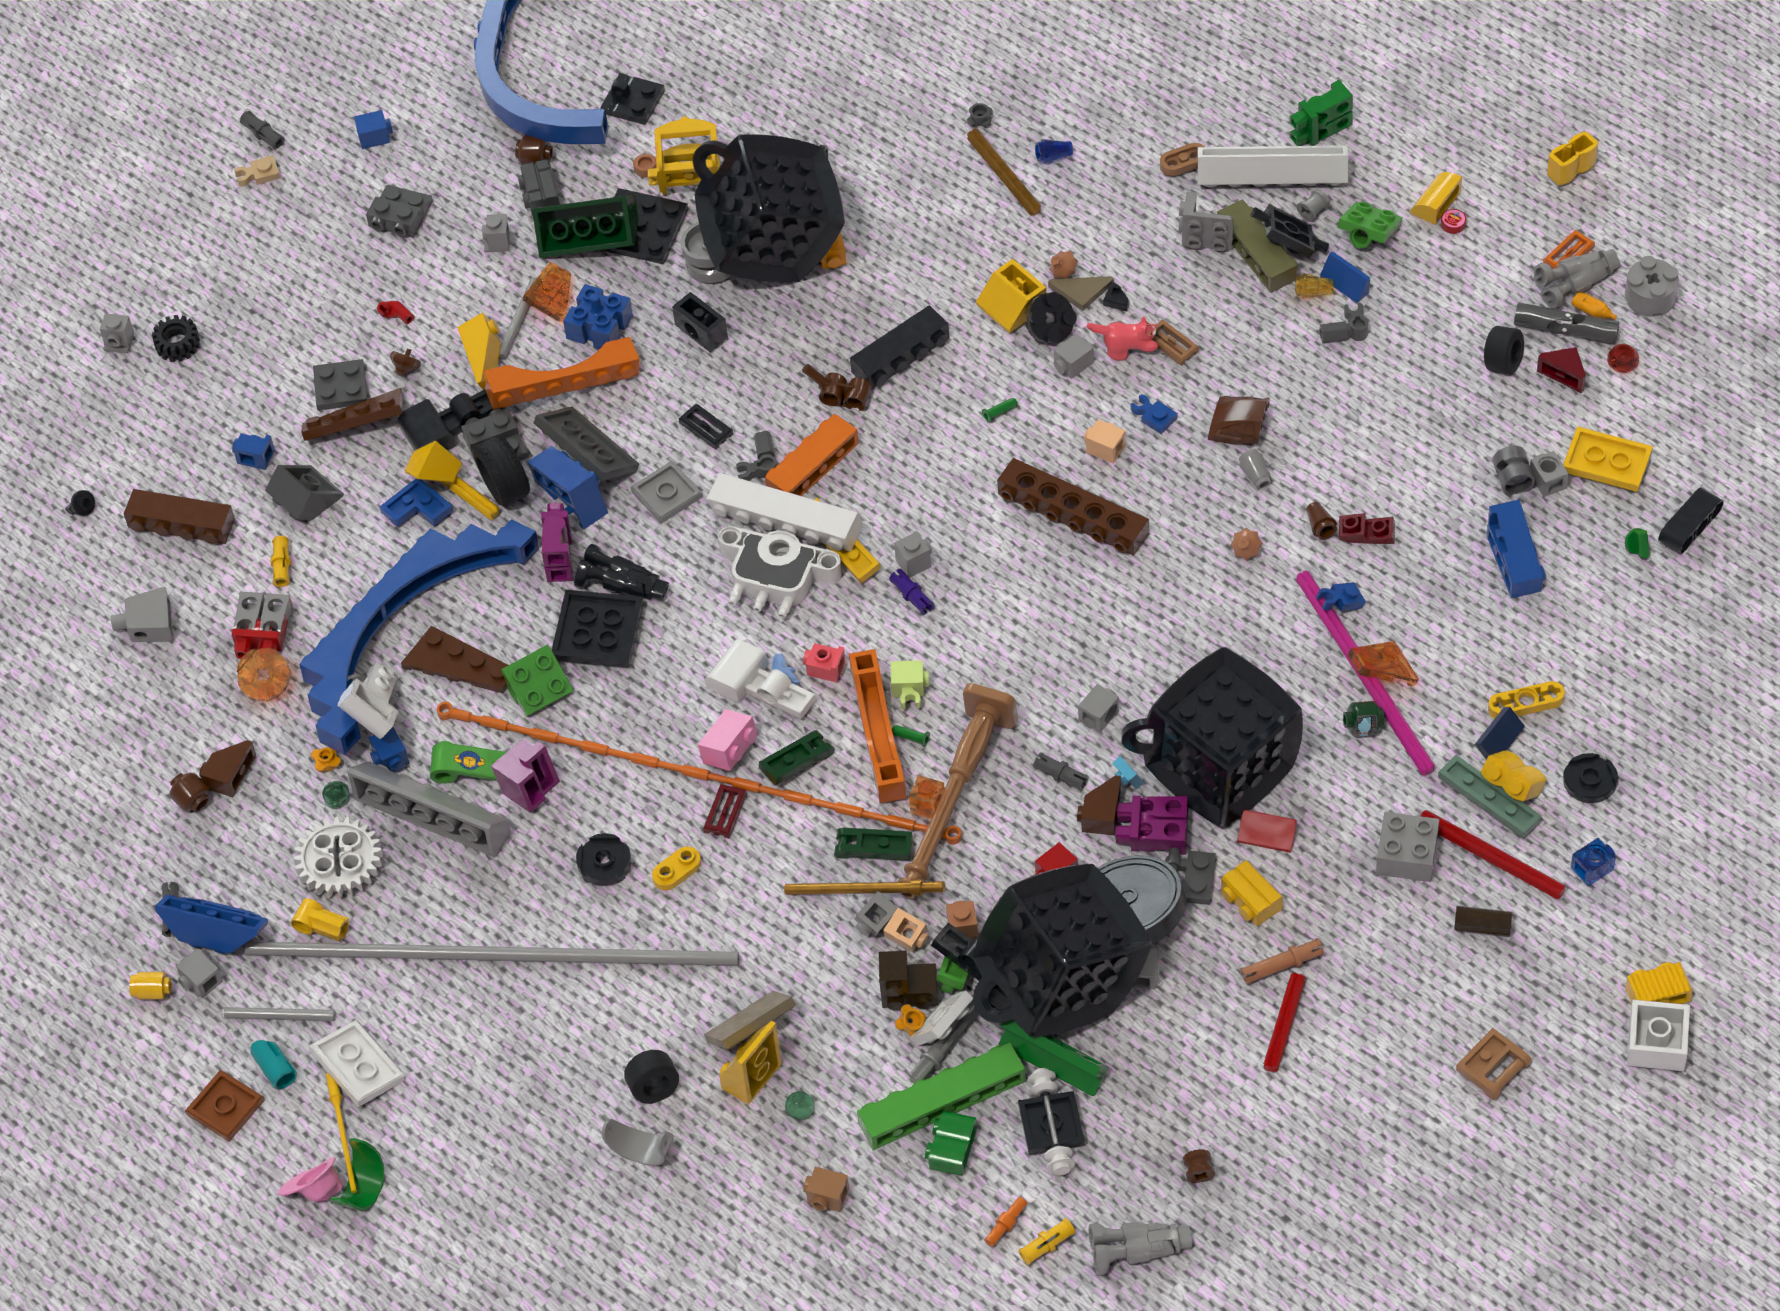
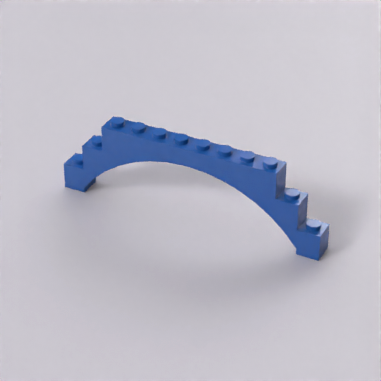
M511 519L504 527L499 529L496 536L470 524L464 531L458 534L456 540L431 528L423 536L419 537L416 544L401 556L400 560L384 574V577L369 589L365 597L352 607L351 611L335 625L334 629L326 637L320 640L314 650L309 655H306L299 664L303 681L313 686L307 694L311 711L321 716L315 725L319 742L345 755L360 740L361 734L358 722L337 705L343 692L353 682V679L347 681L348 676L354 675L362 653L371 638L390 616L418 594L454 576L500 564L518 562L524 565L539 549L536 531Z

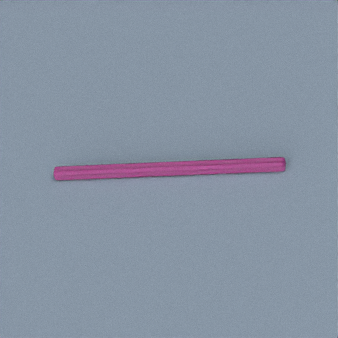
M1305 570L1302 573H1298L1297 583L1374 702H1376L1378 707H1382L1385 719L1420 773L1424 776L1433 773L1435 770L1433 761L1334 609L1323 610L1322 606L1326 600L1316 598L1320 588L1310 572Z

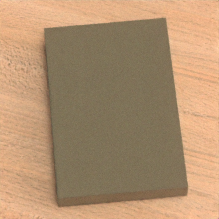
M771 991L704 1035L709 1043L724 1049H730L761 1029L771 1020L777 1019L794 1008L796 1004L792 996Z

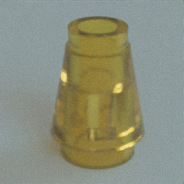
M1305 273L1302 276L1297 275L1296 296L1309 298L1333 293V279Z

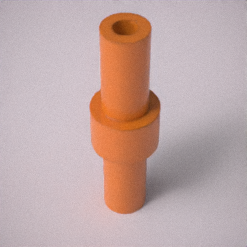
M1018 1197L1007 1212L1001 1213L995 1221V1227L984 1239L987 1245L994 1247L1002 1235L1012 1229L1016 1224L1015 1219L1027 1205L1025 1199Z

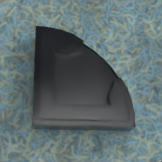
M1111 282L1103 299V306L1127 312L1128 297L1119 285Z

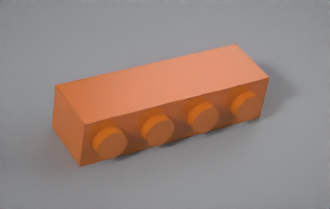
M834 413L828 420H824L815 432L810 436H806L793 452H789L779 465L768 471L765 476L766 486L803 496L859 444L857 428Z

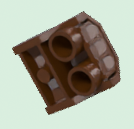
M1245 396L1219 397L1210 425L1208 440L1232 445L1258 444L1260 429H1262V423L1265 420V412L1270 405V398L1262 399Z

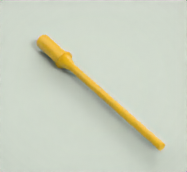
M326 1073L330 1096L329 1101L335 1107L351 1193H356L357 1189L340 1108L343 1096L340 1093L339 1085L329 1073Z

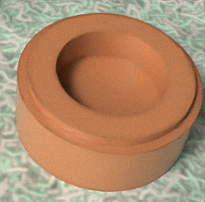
M651 154L637 156L633 161L634 172L640 177H648L647 170L657 168L656 157Z

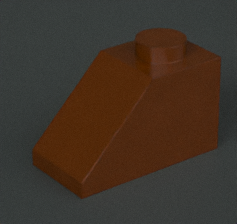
M246 740L216 751L210 755L207 762L202 764L199 776L211 791L233 798L256 757L253 742Z
M1113 776L1085 795L1083 806H1078L1077 822H1081L1082 832L1114 836L1117 821V803L1120 801L1121 776Z

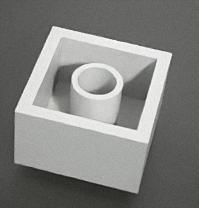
M1632 1000L1627 1066L1684 1071L1688 1051L1690 1005Z

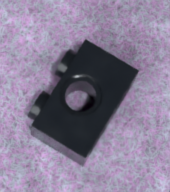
M689 292L672 306L675 326L709 352L728 338L726 318L692 292Z

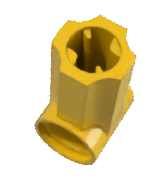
M305 898L298 907L290 924L301 933L311 935L315 932L340 941L344 939L348 932L350 921L347 917L325 910L317 901Z

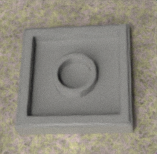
M670 461L630 487L631 492L661 524L703 497L698 487L673 461Z

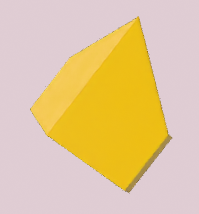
M434 441L413 452L405 468V473L417 479L434 480L454 485L462 468V462L437 441Z

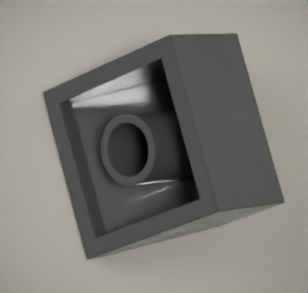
M277 465L265 489L272 497L274 503L283 506L289 512V516L298 521L315 519L344 496L342 491L312 465Z

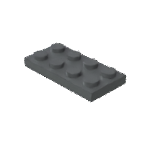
M573 406L536 415L533 424L542 430L543 434L556 442L562 450H565L576 461H579L588 471H593L600 481L637 472L640 463Z

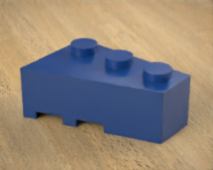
M550 446L528 461L534 480L554 500L559 498L567 506L564 510L568 511L569 515L574 513L578 517L579 526L583 530L608 514L598 487L599 479L593 471L584 469L579 461L570 459L566 452H560L555 447Z
M1520 499L1489 506L1486 537L1511 599L1541 592L1542 582L1546 580L1543 566L1539 565L1537 551L1532 542Z

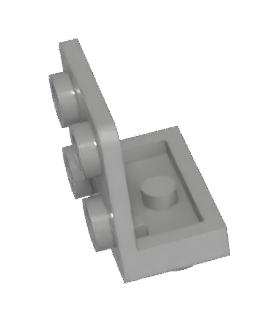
M1186 192L1185 201H1180L1179 216L1182 217L1179 220L1178 232H1182V246H1188L1193 249L1209 248L1216 251H1231L1233 244V217L1196 212L1197 192Z

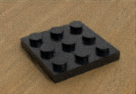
M618 188L614 197L633 194L636 197L639 220L635 245L603 249L601 251L664 265L688 211V203Z
M565 589L552 646V652L556 660L630 668L644 604L643 597Z

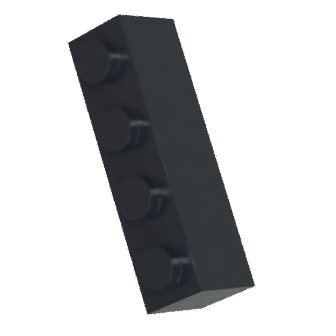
M930 305L851 356V373L855 377L869 381L872 385L871 390L877 386L884 385L890 377L896 373L903 372L914 361L923 359L935 347L944 345L949 339L948 322Z

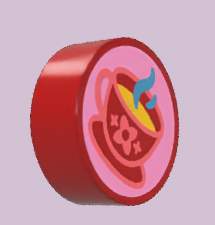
M1458 209L1446 210L1441 216L1442 229L1450 234L1462 232L1466 227V215Z

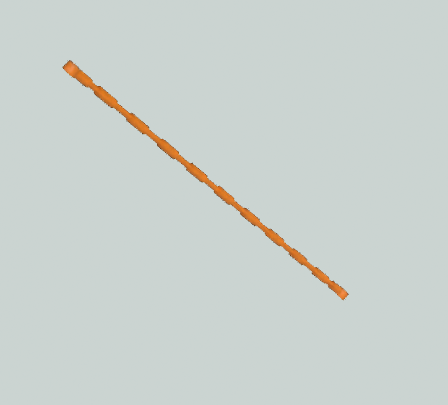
M441 702L437 706L438 717L442 720L452 718L465 722L473 721L480 723L481 726L501 731L510 730L557 744L559 742L599 755L607 756L608 754L648 767H661L681 772L682 775L706 781L710 779L731 784L735 788L784 797V800L808 806L812 804L835 810L836 813L857 818L874 819L886 822L889 826L910 831L926 832L928 825L919 824L915 820L869 812L858 806L813 798L812 795L788 789L785 791L739 777L730 778L711 773L710 770L686 764L681 766L637 752L632 754L592 741H579L559 736V733L534 727L530 729L509 724V721L485 715L482 717L473 715L472 712L453 708L449 702ZM444 709H448V710H449V711L446 712V713H442V712H441V711L444 710ZM949 826L945 828L941 838L951 845L958 844L962 838L961 830L957 826ZM951 833L957 834L956 837H950L949 835Z

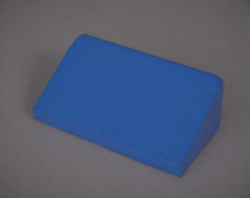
M1331 251L1321 271L1320 278L1358 303L1369 294L1370 277Z

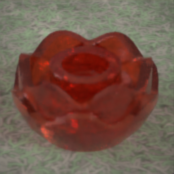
M1618 344L1608 352L1607 362L1613 370L1627 373L1638 367L1639 354L1631 345Z

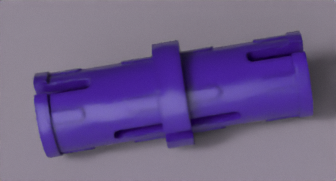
M902 569L896 570L899 576L895 572L890 575L889 581L902 592L903 598L907 602L910 601L922 615L927 614L925 608L929 611L934 608V602L921 591V586L917 582H913Z

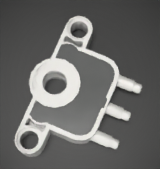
M728 526L719 532L718 540L721 555L726 559L734 561L731 569L734 584L729 599L731 606H735L740 600L741 595L756 598L753 607L756 612L762 610L766 601L781 604L778 615L780 618H785L791 606L803 602L812 581L833 584L838 582L842 576L841 560L836 552L800 543L799 539L788 531L777 530L768 534H762Z

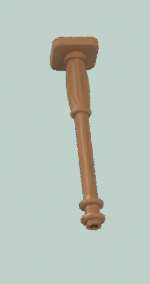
M974 683L966 684L963 691L965 712L972 719L958 744L952 766L949 768L950 778L912 863L904 866V871L907 875L905 878L899 879L898 882H910L911 879H924V881L929 879L930 874L927 868L965 783L971 780L972 774L986 751L994 725L1012 729L1017 723L1016 700L1010 694ZM900 893L902 896L909 899H913L915 897L912 896L911 893Z

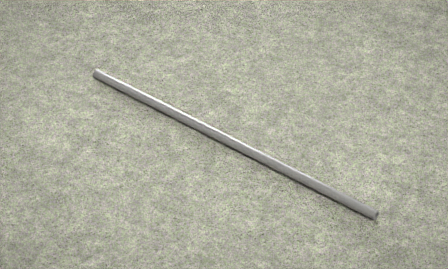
M256 941L245 943V955L730 966H738L739 952Z

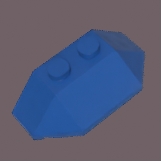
M166 895L155 905L156 913L178 941L188 943L192 947L213 949L221 954H230L257 936L268 924L267 918H263L255 912L203 899L176 898L174 895Z

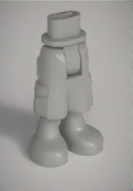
M1614 249L1608 251L1600 250L1560 260L1558 267L1554 269L1547 263H1540L1534 268V280L1536 286L1541 288L1560 278L1565 279L1564 283L1541 291L1542 300L1547 306L1555 309L1562 306L1564 301L1563 295L1567 293L1576 295L1578 292L1588 290L1593 284L1611 275L1613 270L1620 268L1621 264Z
M1137 1222L1122 1223L1120 1229L1105 1228L1098 1223L1089 1224L1088 1227L1090 1247L1094 1249L1093 1262L1097 1276L1105 1275L1110 1263L1121 1258H1125V1262L1128 1264L1144 1263L1150 1261V1259L1171 1255L1174 1251L1175 1254L1180 1253V1249L1192 1248L1189 1226L1176 1227V1224H1170L1169 1226L1159 1222L1148 1224ZM1121 1241L1122 1245H1105L1107 1243Z

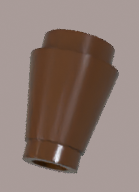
M1319 502L1310 503L1306 511L1313 535L1321 540L1331 538L1337 531L1336 520Z

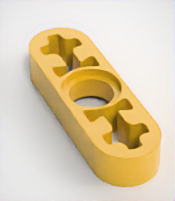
M1549 681L1497 693L1489 699L1488 713L1495 719L1501 712L1500 708L1496 707L1498 703L1502 707H1511L1517 716L1557 708L1564 702L1565 689L1560 683ZM1552 691V693L1554 695H1557V697L1552 698L1551 695H1548V692ZM1530 697L1534 703L1526 706L1521 704L1519 699Z

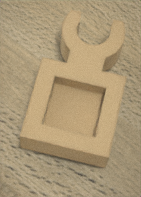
M273 155L251 161V167L249 168L238 167L234 169L236 177L244 176L237 179L239 186H246L253 180L258 185L280 179Z

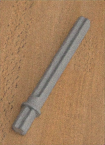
M973 999L967 1005L969 1011L961 1019H955L950 1025L952 1027L951 1032L942 1040L938 1038L926 1053L920 1055L921 1060L908 1075L911 1083L927 1079L934 1070L936 1071L940 1068L939 1063L978 1016Z

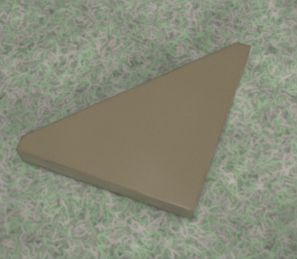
M1106 276L1050 279L1048 287L1064 296L1070 303L1083 311L1109 288L1111 282L1114 283V278Z

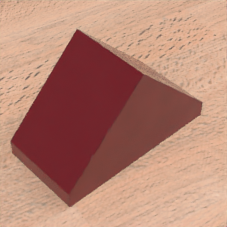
M1577 347L1544 352L1538 356L1537 372L1582 394L1585 387L1586 374Z

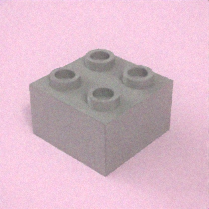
M1384 812L1377 854L1376 875L1431 882L1439 819Z

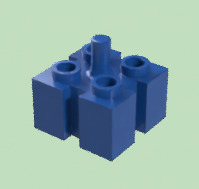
M584 284L576 298L577 307L571 306L563 320L566 339L585 344L589 340L593 342V347L600 349L606 342L620 339L619 329L625 331L633 317L630 298L613 292L611 295L605 296L603 289Z

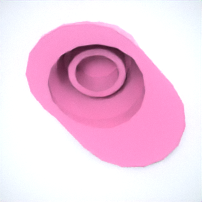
M331 1157L320 1165L295 1176L279 1189L278 1194L286 1196L298 1191L308 1200L314 1202L329 1199L343 1187L339 1175L333 1167L336 1158Z

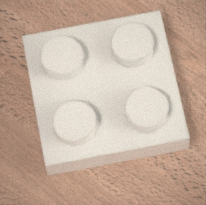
M965 990L944 998L927 1017L923 1026L916 1030L910 1039L918 1046L927 1042L931 1044L938 1038L940 1040L944 1039L951 1032L952 1027L950 1025L954 1020L961 1019L969 1011L967 1005L972 1001L973 997Z

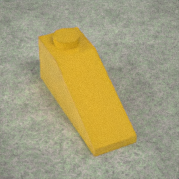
M482 312L458 326L457 329L476 382L484 390V370L497 368L501 341L498 336L500 332L498 324L494 319L490 320Z

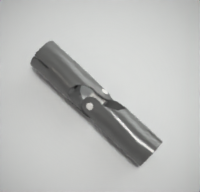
M1518 302L1514 318V325L1611 344L1616 343L1620 324L1619 321L1574 314Z

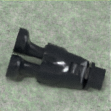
M590 544L585 550L584 560H580L574 579V586L580 589L586 587L590 580L602 582L605 590L643 598L646 596L647 600H651L653 597L662 601L669 588V582L661 580L660 575L654 574L645 567L637 565L619 555L611 558L605 555L601 548L595 544ZM599 565V566H603V567H606V568H609V569L605 571V570H603V569H601V568H598V567H596V566Z

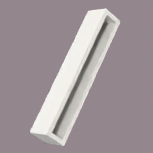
M1347 145L1198 147V185L1205 187L1227 184L1231 187H1239L1242 184H1253L1258 187L1266 186L1267 184H1278L1280 186L1303 184L1314 186L1317 183H1328L1332 186H1338L1342 183H1348Z
M722 473L718 474L706 498L712 511L718 516H731L745 524L749 522L758 524L766 530L788 531L796 536L805 538L813 544L820 542L838 551L844 549L851 552L863 528L858 512Z

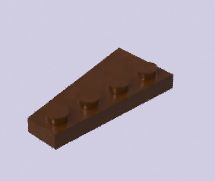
M395 389L321 417L315 416L307 419L302 423L301 430L304 441L401 415L404 403L402 389Z
M430 626L401 662L403 669H415L422 671L423 674L431 676L435 674L447 677L451 681H463L471 683L472 686L499 693H504L507 690V682L500 670L508 666V664L433 626Z

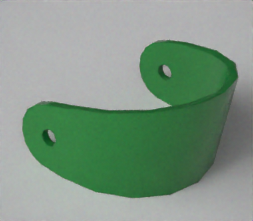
M350 1138L349 1144L351 1145L353 1155L352 1169L357 1192L351 1193L348 1180L340 1198L330 1197L329 1201L334 1205L363 1211L370 1209L376 1203L383 1188L385 1179L384 1164L380 1153L374 1146L363 1140Z

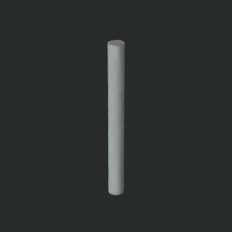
M533 277L529 281L501 343L499 359L505 360L540 284L537 278Z
M225 1007L224 1018L335 1021V1010Z

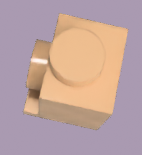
M897 908L883 930L885 938L894 941L912 953L917 947L922 949L929 937L926 933L928 930L926 923L900 908ZM912 931L913 935L911 938H906L904 933Z

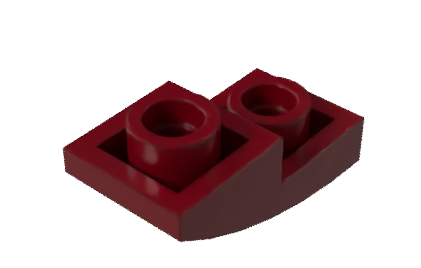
M1365 513L1339 516L1338 537L1339 540L1351 543L1395 544V520L1393 516L1367 519Z

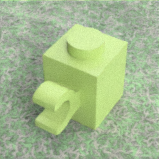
M923 660L891 661L892 698L900 697L902 709H906V702L909 700L915 701L916 709H919L921 706L920 697H924V687H929V671H924Z

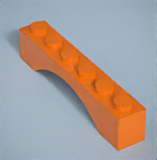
M626 337L606 342L599 351L588 359L563 369L534 371L505 365L484 370V388L493 409L509 407L514 404L531 402L544 397L556 396L561 393L632 378L639 375L640 359L631 338Z
M871 649L849 653L851 675L879 803L906 799L905 780L891 729L876 650Z

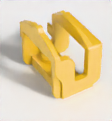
M683 116L680 120H675L656 128L654 134L657 168L647 170L649 186L659 185V190L664 196L667 195L666 187L699 184L701 179L695 172L693 155L701 144H682L663 151L662 139L710 135L711 141H718L716 125L705 120L689 119L687 116ZM717 154L709 155L706 160V165L713 174L720 168V155Z

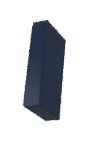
M1504 707L1474 745L1487 760L1489 755L1506 751L1525 726L1511 707Z

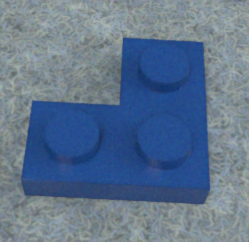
M417 478L379 506L381 513L397 527L416 512L433 526L453 512V507L448 501L422 479Z

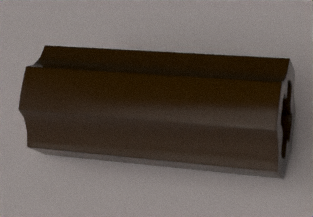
M1456 906L1454 930L1510 936L1512 912Z

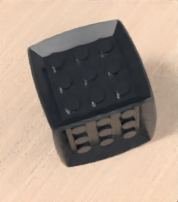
M739 134L728 145L719 141H706L694 152L693 166L701 179L695 192L697 217L705 246L717 271L757 281L800 282L823 259L845 225L842 199L834 172L821 146L782 136ZM711 154H717L724 158L722 165L715 174L706 165V159Z
M1221 647L1199 661L1178 678L1152 705L1147 718L1134 720L1124 726L1121 732V740L1127 750L1144 755L1145 766L1175 796H1187L1188 807L1211 823L1224 828L1241 817L1243 810H1250L1259 803L1293 768L1302 741V708L1265 672L1229 648ZM1153 729V738L1150 744L1139 742L1136 739V734L1142 730Z
M1094 864L1072 865L1031 876L1006 889L990 912L980 932L972 957L982 976L973 994L975 1009L984 1020L991 1024L1006 1025L1015 1021L1030 1037L1047 1036L1085 1026L1113 1013L1123 1002L1144 967L1152 942L1129 903ZM996 985L1002 989L1011 1003L1006 1009H995L989 1003V993Z

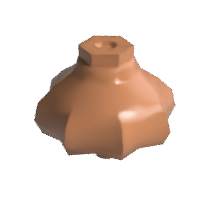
M1059 251L1057 255L1052 256L1049 270L1053 273L1055 279L1069 278L1072 274L1076 273L1078 260L1074 257L1072 251Z
M1244 528L1242 531L1234 533L1230 546L1234 550L1235 557H1241L1248 561L1254 556H1259V550L1263 542L1259 538L1258 531Z

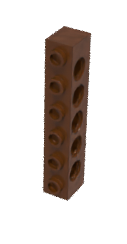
M1012 458L997 479L998 494L1006 501L1019 503L1028 511L1041 513L1050 521L1063 523L1071 530L1085 533L1099 543H1107L1121 553H1129L1134 556L1149 535L1148 518L1015 458Z

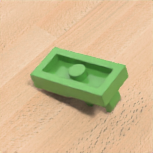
M944 956L936 981L943 983L941 991L951 995L953 988L962 991L968 973Z

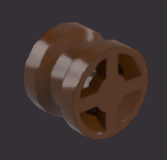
M1193 1150L1183 1156L1184 1166L1188 1168L1186 1177L1189 1182H1206L1215 1176L1214 1167L1210 1165L1212 1160L1211 1153L1208 1150Z

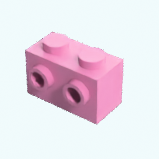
M725 709L698 743L703 764L731 771L758 736L753 717Z

